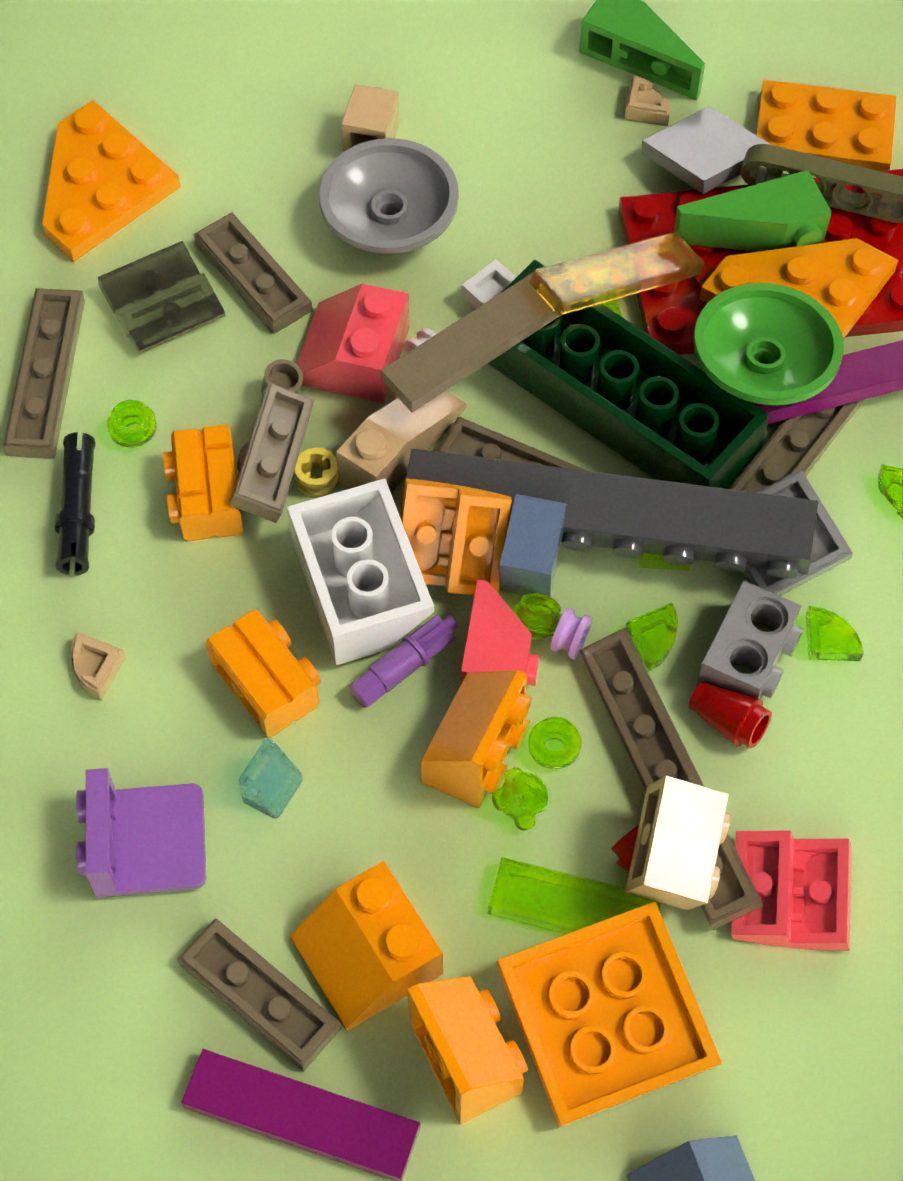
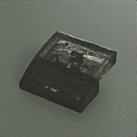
M183 240L98 277V285L139 354L225 317V311L205 273L200 274Z

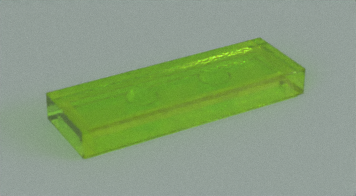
M502 857L488 906V914L568 934L655 901L626 893V888ZM656 901V904L660 911L662 903Z

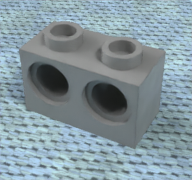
M743 580L702 662L696 687L705 681L711 685L760 699L762 695L772 698L784 671L776 667L782 653L792 656L804 629L796 625L801 605ZM754 624H766L774 631H760ZM738 664L746 665L754 673L742 674L732 666Z

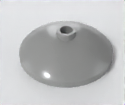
M394 138L370 140L347 149L328 166L319 187L321 213L331 231L353 247L380 254L412 251L437 239L453 221L459 199L456 176L444 158L422 144Z

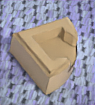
M632 76L624 119L668 126L670 115L669 102L667 98L662 97L657 90L652 88L653 83L649 80Z
M76 632L71 645L72 664L76 677L81 686L90 695L102 701L125 659L123 649Z

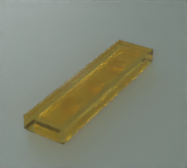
M677 232L536 269L529 283L559 316L698 276L705 262Z

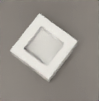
M495 259L461 285V296L477 309L500 294L516 276Z

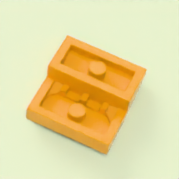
M405 479L401 521L426 585L446 586L447 593L475 595L478 579L488 581L499 594V564L509 524L512 503L510 496L454 484Z

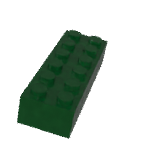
M533 260L503 291L537 270L568 301L567 312L487 364L654 479L725 488L762 447L769 414L753 403L740 399L721 389L703 370L537 260Z

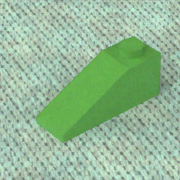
M596 0L582 19L580 53L694 100L698 99L701 93L705 63L645 2L640 0Z
M809 170L677 206L673 238L678 244L756 252L818 244L825 240L832 211Z

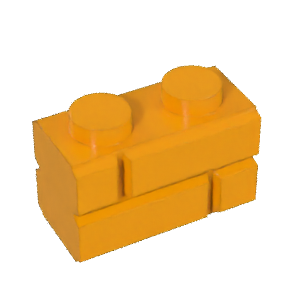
M225 424L203 427L200 431L196 428L173 431L170 434L172 451L163 452L166 481H175L176 493L167 494L170 523H180L183 539L187 541L211 539L212 536L219 538L240 535L244 532L241 509L229 505L237 480L230 427Z
M254 609L234 621L231 627L226 626L209 637L207 642H205L209 662L267 738L275 736L290 726L292 721H298L317 708L319 704L317 685L321 683V679L314 666L306 657H302L297 661L288 649L291 646L290 638L276 619L268 623L262 614Z

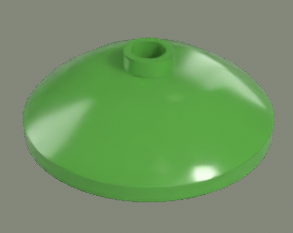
M771 283L744 284L725 290L715 296L702 309L695 325L693 337L694 351L698 363L716 385L740 399L764 405L798 403L822 392L837 375L844 351L841 330L834 317L822 304L801 291Z

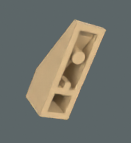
M444 391L414 412H411L397 398L368 416L336 451L339 484L350 489L386 479L392 493L407 475L411 449L429 451L466 409V403L451 393Z

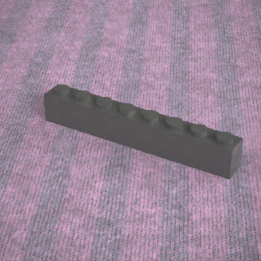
M411 449L406 475L407 479L454 484L510 496L512 499L510 516L516 494L567 503L561 542L563 547L571 550L590 551L592 546L612 548L614 554L627 558H639L643 556V553L663 555L665 561L680 565L693 564L694 560L715 562V567L733 572L744 571L746 566L766 569L767 574L778 578H796L798 573L808 575L818 500Z

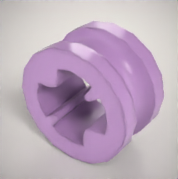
M567 607L555 629L550 650L558 652L560 649H564L568 652V657L575 660L580 653L579 650L584 646L593 618L589 615H585L582 618L576 617L575 610Z

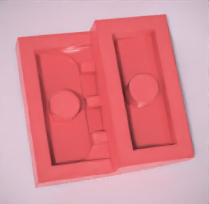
M736 831L735 849L763 907L733 920L731 927L732 938L780 947L850 951L852 846L849 838L794 839L791 831Z

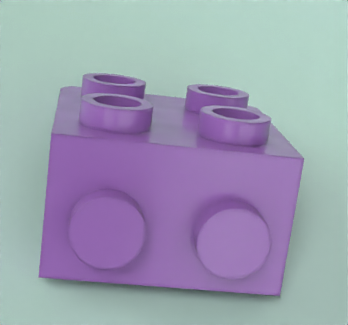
M108 768L85 770L86 790L77 791L76 809L79 823H86V841L77 842L76 861L79 875L87 876L96 897L199 889L205 884L204 795L199 785L191 783L116 790Z

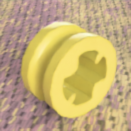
M314 447L306 449L299 454L294 470L297 488L304 495L312 498L323 497L334 492L339 484L337 459L333 453L324 448ZM313 467H322V478H311Z

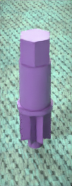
M437 614L414 633L404 636L400 644L348 685L356 700L363 707H369L418 668L428 665L431 658L456 639L451 633L458 628L455 619L448 615L441 620Z

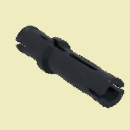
M78 432L66 435L63 440L64 465L61 512L55 516V531L59 534L55 566L60 573L69 575L70 557H75L74 575L84 574L89 569V536L94 533L95 518L90 513L96 442L87 433L82 435L81 450H77Z

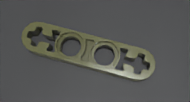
M756 144L746 152L740 172L742 179L749 186L809 170L812 176L819 179V182H816L829 207L889 222L903 223L902 176L770 144ZM855 185L865 190V192L853 193L846 190L844 186Z

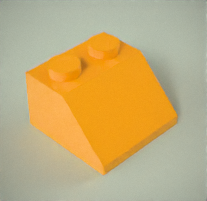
M385 861L335 888L290 935L291 941L346 1032L408 996V988L418 983L431 982L443 975V952Z
M471 976L418 983L407 989L409 1023L460 1125L522 1094L524 1082L522 1074L528 1071V1067L516 1042L513 1039L505 1042L495 1023L501 1021V1016L493 997L487 989L479 992Z

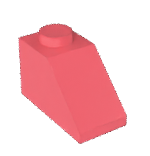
M477 579L461 669V684L467 673L519 670L527 674V685L536 686L540 655L530 654L532 634L491 584L485 580Z

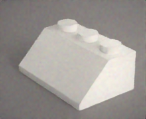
M386 479L287 507L291 538L336 666L386 651L434 612V604Z

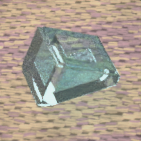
M267 738L266 741L262 742L238 781L245 804L271 818L277 819L300 786L303 777L299 769L279 746Z

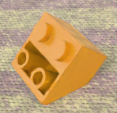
M519 670L467 673L421 760V783L477 808H480L487 792L494 795L498 792L508 765L504 764L503 761L510 747L516 750L520 748L530 725V720L525 719L532 698L526 695V673Z

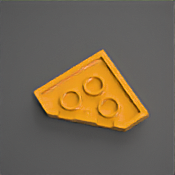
M92 100L60 121L57 125L42 221L45 235L75 262L181 187L179 175Z
M857 238L729 255L724 258L701 286L699 299L708 303L725 290L750 283H771L787 286L807 294L822 304L834 317L844 339L893 275L898 260Z

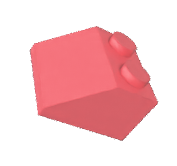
M362 283L319 302L296 363L303 373L302 386L384 404L389 388L381 380V369L400 357L410 328L409 294Z

